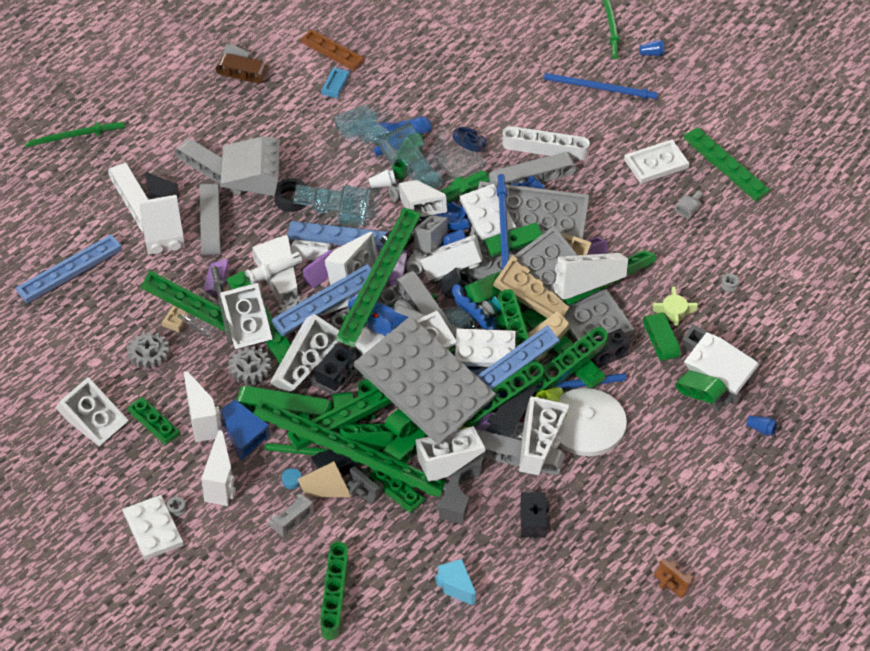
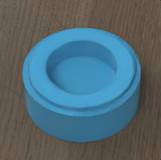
M297 469L285 470L281 476L283 486L288 489L298 488L300 484L297 479L302 477L300 471Z

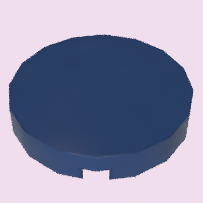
M461 126L458 129L455 128L452 134L454 141L467 150L482 152L487 146L484 136L481 135L479 137L474 129Z

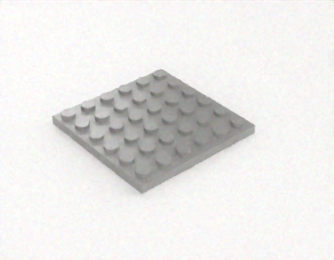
M480 181L478 189L494 184L497 188L498 183ZM505 184L508 190L506 207L516 229L537 222L542 234L555 226L560 233L583 239L589 195ZM473 225L471 227L470 236L475 234L477 235ZM477 235L483 259L479 262L480 265L475 268L469 269V267H465L464 272L479 280L502 271V256L498 255L491 258L485 244L481 243ZM525 247L510 251L509 259Z

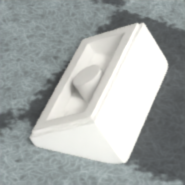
M295 239L291 245V254L299 252V256L302 259L316 260L330 250L331 244Z

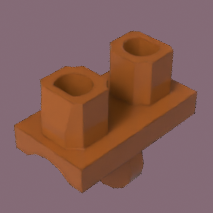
M665 559L660 560L659 567L654 573V576L661 581L660 589L664 591L669 588L681 599L686 596L688 589L694 581L692 575L689 573L683 575L679 571V565L674 560L670 562Z

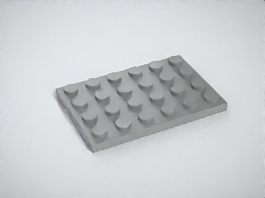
M412 316L408 317L354 362L355 368L438 445H441L495 398V393Z

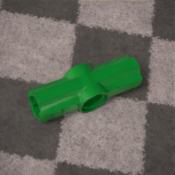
M483 170L466 178L463 176L457 177L450 186L440 190V192L446 195V201L450 204L460 199V196L478 190L480 181L490 182L487 173Z

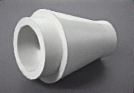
M387 169L368 178L371 189L390 187L396 184L393 170L388 171Z
M413 250V253L406 262L408 272L414 271L416 274H420L424 270L421 263V258L424 254L422 251Z

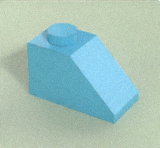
M462 559L439 565L438 575H435L438 587H442L444 594L470 605L475 604L476 592Z

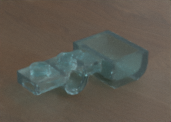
M365 104L334 117L337 130L347 139L359 134L364 143L371 141L377 144L390 138L389 131L378 123L377 113Z
M410 122L381 137L379 147L391 165L403 160L407 165V174L413 181L418 180L436 190L443 186V183L421 153L420 149L425 143Z
M296 185L294 203L313 206V210L321 214L328 212L329 209L339 210L338 223L361 226L365 223L370 189L343 185L342 192Z

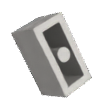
M430 215L414 228V249L420 250L423 253H431L442 244L443 236L448 234V218Z

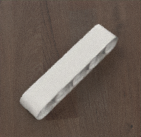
M509 126L503 130L502 144L508 150L548 156L566 152L570 155L571 159L585 160L589 156L590 141L580 136Z
M126 163L109 168L108 173L111 181L143 232L139 201H145L148 198Z

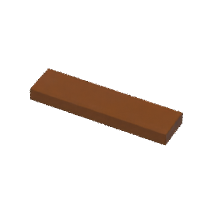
M312 29L300 38L301 43L352 71L358 69L365 62L364 57Z

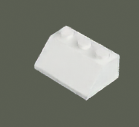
M475 234L436 248L431 253H424L421 263L428 281L432 279L434 281L440 280L455 267L462 270L465 267L471 269L479 266V262L482 261L483 257L477 235Z

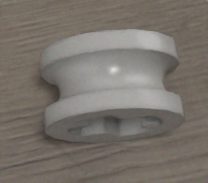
M734 274L724 275L721 287L727 292L737 290L738 277Z
M485 300L482 302V305L477 306V309H483L482 314L486 315V320L490 318V315L495 314L494 309Z
M172 497L168 500L167 509L170 515L179 517L185 513L186 507L182 498ZM174 505H178L179 509H174Z

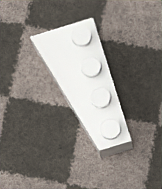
M315 314L307 317L270 383L286 393L294 390L307 377L310 371L322 361L334 345L338 343L336 337L339 330Z
M530 397L525 412L519 465L520 472L534 475L540 474L569 408L568 404Z

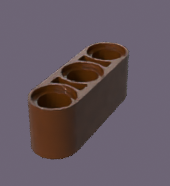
M225 53L221 56L215 69L219 75L260 84L269 68L263 61Z

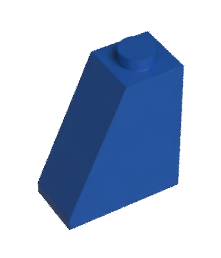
M235 399L230 404L225 405L220 411L222 424L239 459L243 460L270 436L269 425L253 415L251 411Z

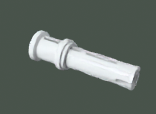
M295 252L270 264H260L258 268L251 271L246 270L245 275L251 284H255L261 280L270 279L271 275L302 263V258L299 256V252Z

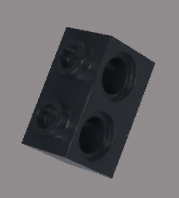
M621 328L608 333L607 346L590 360L598 368H601L629 356L631 341ZM601 336L594 340L599 342L602 341L604 338Z
M335 344L315 368L316 382L336 391L340 385L342 386L345 383L348 375L355 371L356 353Z

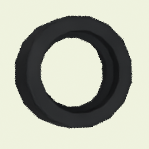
M287 178L278 182L274 196L276 206L285 212H297L305 208L309 202L306 183L296 178ZM287 191H297L302 194L299 198L291 200L281 197Z

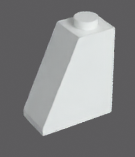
M418 180L399 183L400 200L405 208L421 213L420 217L447 212L446 195Z

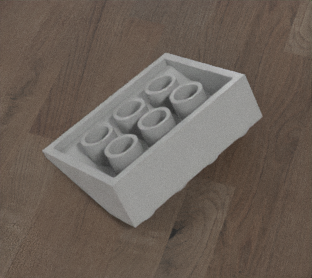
M258 137L224 145L220 187L275 196L279 178L280 139Z

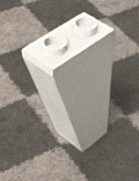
M287 235L252 247L253 259L258 267L260 264L267 265L291 255ZM293 266L271 275L270 279L266 280L280 305H283V300L290 301L291 296L293 299L297 298V284Z
M621 253L558 257V264L555 267L557 274L556 282L554 283L555 294L562 299H568L622 279L627 275L628 258Z

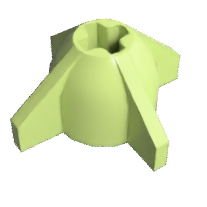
M672 287L671 295L666 297L663 303H653V311L657 313L663 312L667 321L678 325V322L682 321L685 316L697 311L698 305L697 303H687L684 297L676 295V288Z

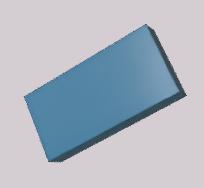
M333 68L321 90V95L338 98L350 76V71Z

